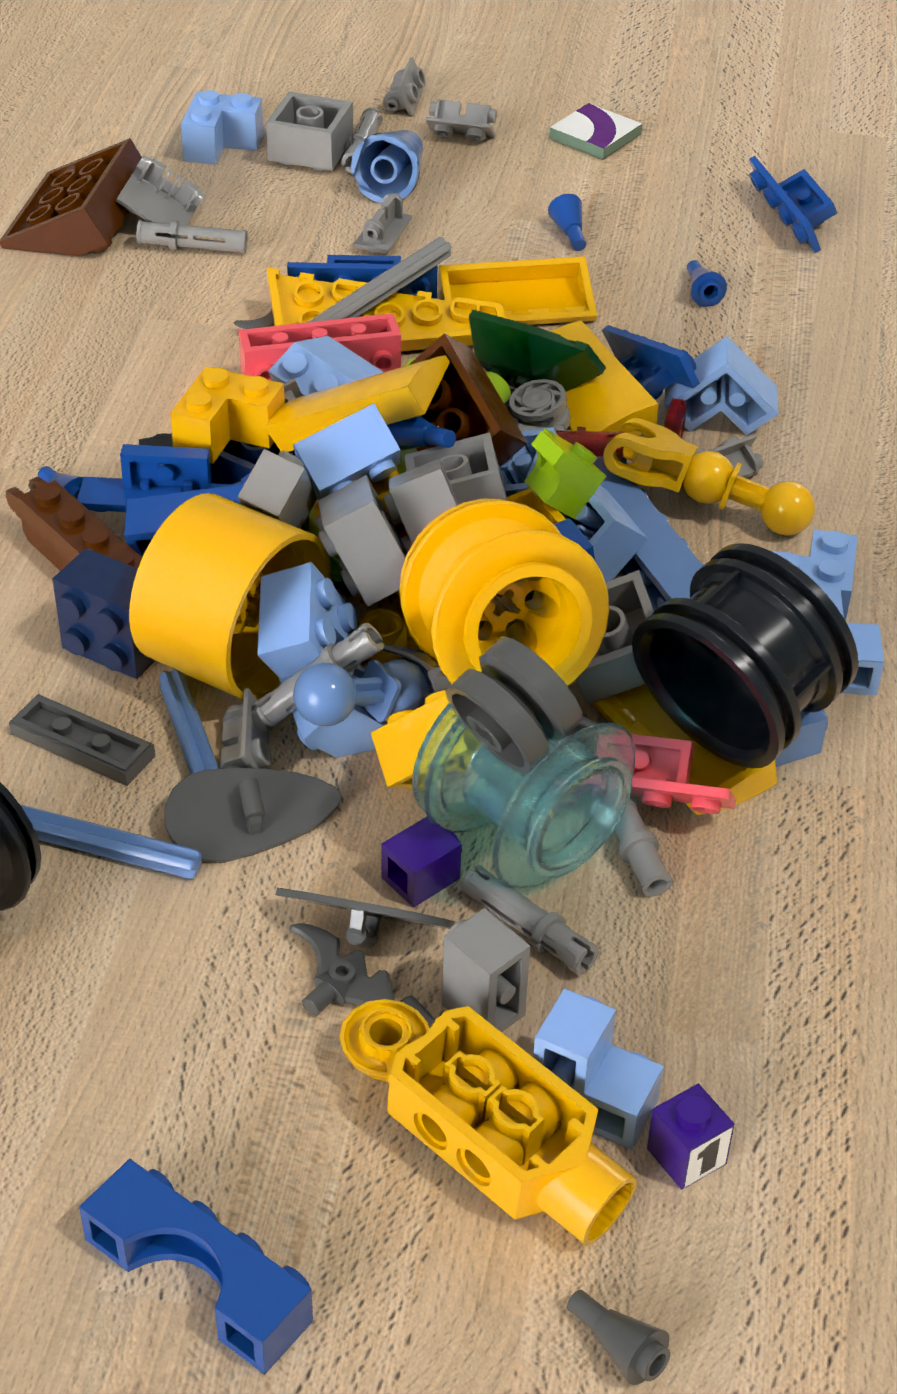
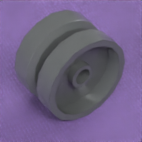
M502 636L479 657L481 672L473 669L463 672L446 689V696L457 717L488 751L513 770L526 774L531 772L549 754L547 738L555 741L564 739L582 721V710L565 682L542 658L517 640Z

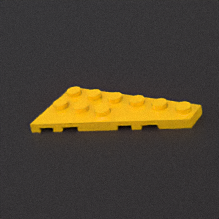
M267 267V281L274 326L306 323L367 283L341 278L334 283L314 280V274L300 272L299 277L280 275V269ZM418 291L417 296L395 292L358 316L393 313L401 333V351L427 349L444 333L466 346L473 345L468 319L472 310L506 318L503 304L462 297H456L452 301L432 298V293Z

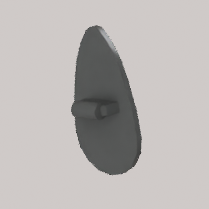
M258 768L208 769L186 776L172 789L165 803L164 825L172 843L199 850L202 855V862L225 863L253 856L309 833L326 821L338 808L341 794L335 786L316 777L298 772Z
M278 887L276 890V896L351 911L350 926L347 929L346 938L350 944L365 948H371L377 943V933L382 917L450 929L456 923L455 921L376 904Z

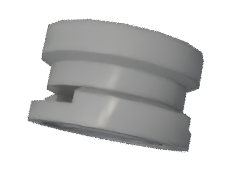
M547 379L532 380L522 384L511 394L509 406L517 426L519 423H522L523 425L554 427L556 429L557 424L564 425V430H566L570 425L571 416L567 406L566 391L558 382Z

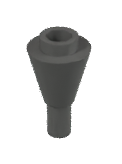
M583 1290L576 1291L570 1297L567 1303V1310L593 1330L595 1337L629 1384L637 1385L645 1380L653 1381L664 1371L670 1359L668 1332L615 1310H607Z

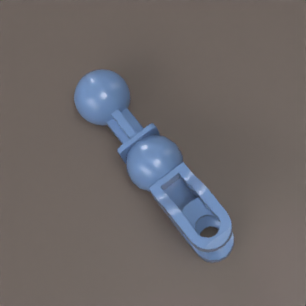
M393 659L384 664L378 660H371L367 664L363 677L355 679L345 669L336 664L318 663L305 669L297 678L293 690V700L299 714L308 722L318 726H333L344 721L356 706H363L378 722H386V719L394 713L404 710H415L425 705V698L435 693V690L428 678V671L411 660Z

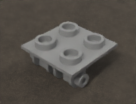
M143 155L117 197L116 202L147 222L170 224L171 220L179 221L180 225H187L205 196L199 191L200 187L184 179L180 188H178L177 184L182 175L179 174L172 184L167 179L173 170L170 168L163 178L161 175L167 166L154 159L153 156L149 159ZM164 233V234H167V235H169V236H179V237L181 236V235H179V234H168V233Z

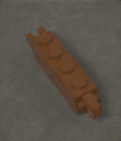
M38 476L29 480L28 486L30 491L25 494L17 487L6 490L5 497L8 505L21 519L23 532L27 540L60 571L85 548L139 568L142 557L57 481L54 480L47 483Z

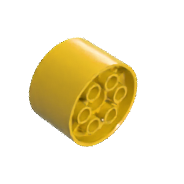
M205 493L194 496L176 508L163 522L149 543L140 562L131 592L129 622L133 641L142 654L241 700H244V689L249 688L256 700H258L281 684L279 677L257 655L261 576L312 562L325 578L331 580L329 554L321 539L312 533L216 494Z

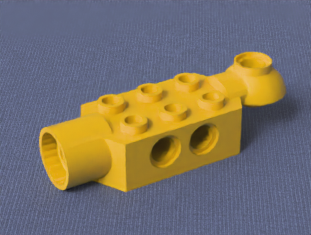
M380 999L367 1001L354 1008L342 1022L339 1038L346 1058L357 1070L368 1077L389 1083L387 1113L515 1220L546 1212L579 1241L588 1246L600 1239L627 1207L635 1192L637 1178L591 1142L599 1109L469 1006L444 1011L429 1028L428 1022L415 1008L401 1001Z

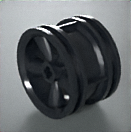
M738 543L722 548L693 576L690 584V599L673 598L662 603L651 616L647 617L637 626L632 638L633 656L641 678L653 698L669 718L691 739L712 754L727 762L746 768H762L771 764L781 754L782 750L787 748L797 738L801 728V712H818L827 708L854 681L858 671V652L853 635L842 614L828 595L807 574L790 561L770 550L751 544Z

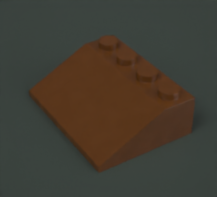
M131 138L47 172L0 239V246L5 249L80 256L91 251L97 254L110 247L112 244L111 239L123 227V220L129 213L124 206L116 202V199L142 158Z

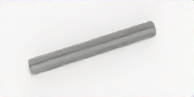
M438 237L307 322L360 316L449 258L452 248L450 243L446 242L443 237Z

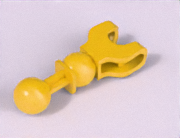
M641 418L627 420L604 449V464L610 472L640 485L663 487L678 493L683 486L688 496L698 503L712 504L721 501L719 505L721 510H724L729 499L760 511L765 525L771 531L780 535L789 536L802 532L810 525L815 514L814 498L810 491L802 484L794 481H783L769 488L741 477L739 472L742 463L737 462L735 468H733L729 459L719 452L703 451L696 453L698 446L684 441L668 428ZM640 431L644 437L630 434L629 432ZM616 449L620 455L632 461V463L624 464L620 462L616 457Z

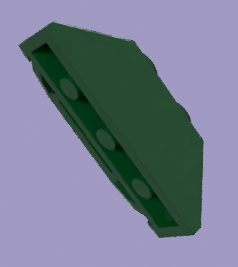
M472 310L469 315L470 331L477 359L486 372L500 375L509 386L518 388L532 380L547 379L558 382L565 391H568L602 375L606 369V366L587 343L568 340L559 334L477 310Z

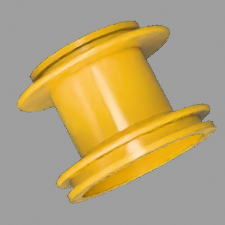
M477 499L463 502L444 511L432 520L416 537L406 555L401 570L399 585L400 602L409 633L420 649L434 661L438 662L440 669L451 684L468 669L481 672L479 657L499 638L505 636L513 638L530 648L569 686L590 665L601 646L607 629L609 616L608 590L603 574L595 560L579 544L561 535L557 527L543 514L527 505L502 499ZM534 590L533 598L525 602L526 595ZM517 619L516 623L506 629L509 622ZM485 620L483 627L479 630L480 621Z

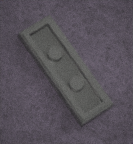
M40 694L36 695L9 721L12 735L126 786L155 757L154 744Z

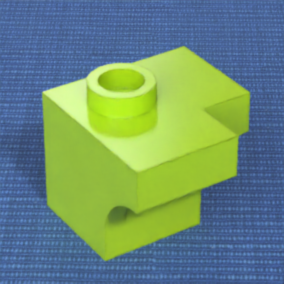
M544 428L531 443L536 449L537 461L524 482L546 504L575 519L606 478V475L593 464L597 457L590 450L578 442H575L573 445Z

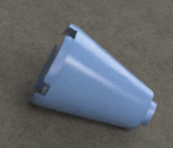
M410 130L377 133L365 138L357 146L351 161L352 176H355L361 193L372 201L382 203L384 196L389 193H397L402 199L410 195L418 183L423 155L421 138Z

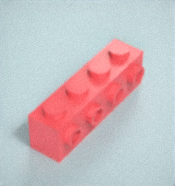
M393 313L238 330L240 370L244 375L261 376L271 380L268 372L269 369L294 342L323 336L331 337L383 372L401 367V333Z

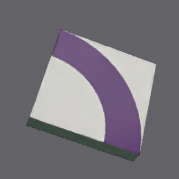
M587 103L552 125L549 138L604 159L641 135L642 123Z

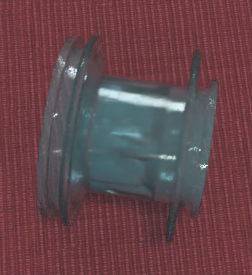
M448 703L431 726L418 752L412 778L413 795L418 806L425 811L431 824H439L444 829H449L453 833L468 832L482 827L489 822L498 828L493 847V866L498 879L511 888L524 889L536 887L553 878L569 874L584 864L602 847L618 825L630 799L635 767V745L632 735L625 727L616 723H598L583 728L572 735L568 734L559 741L547 738L549 754L531 772L524 774L513 770L488 751L467 730Z

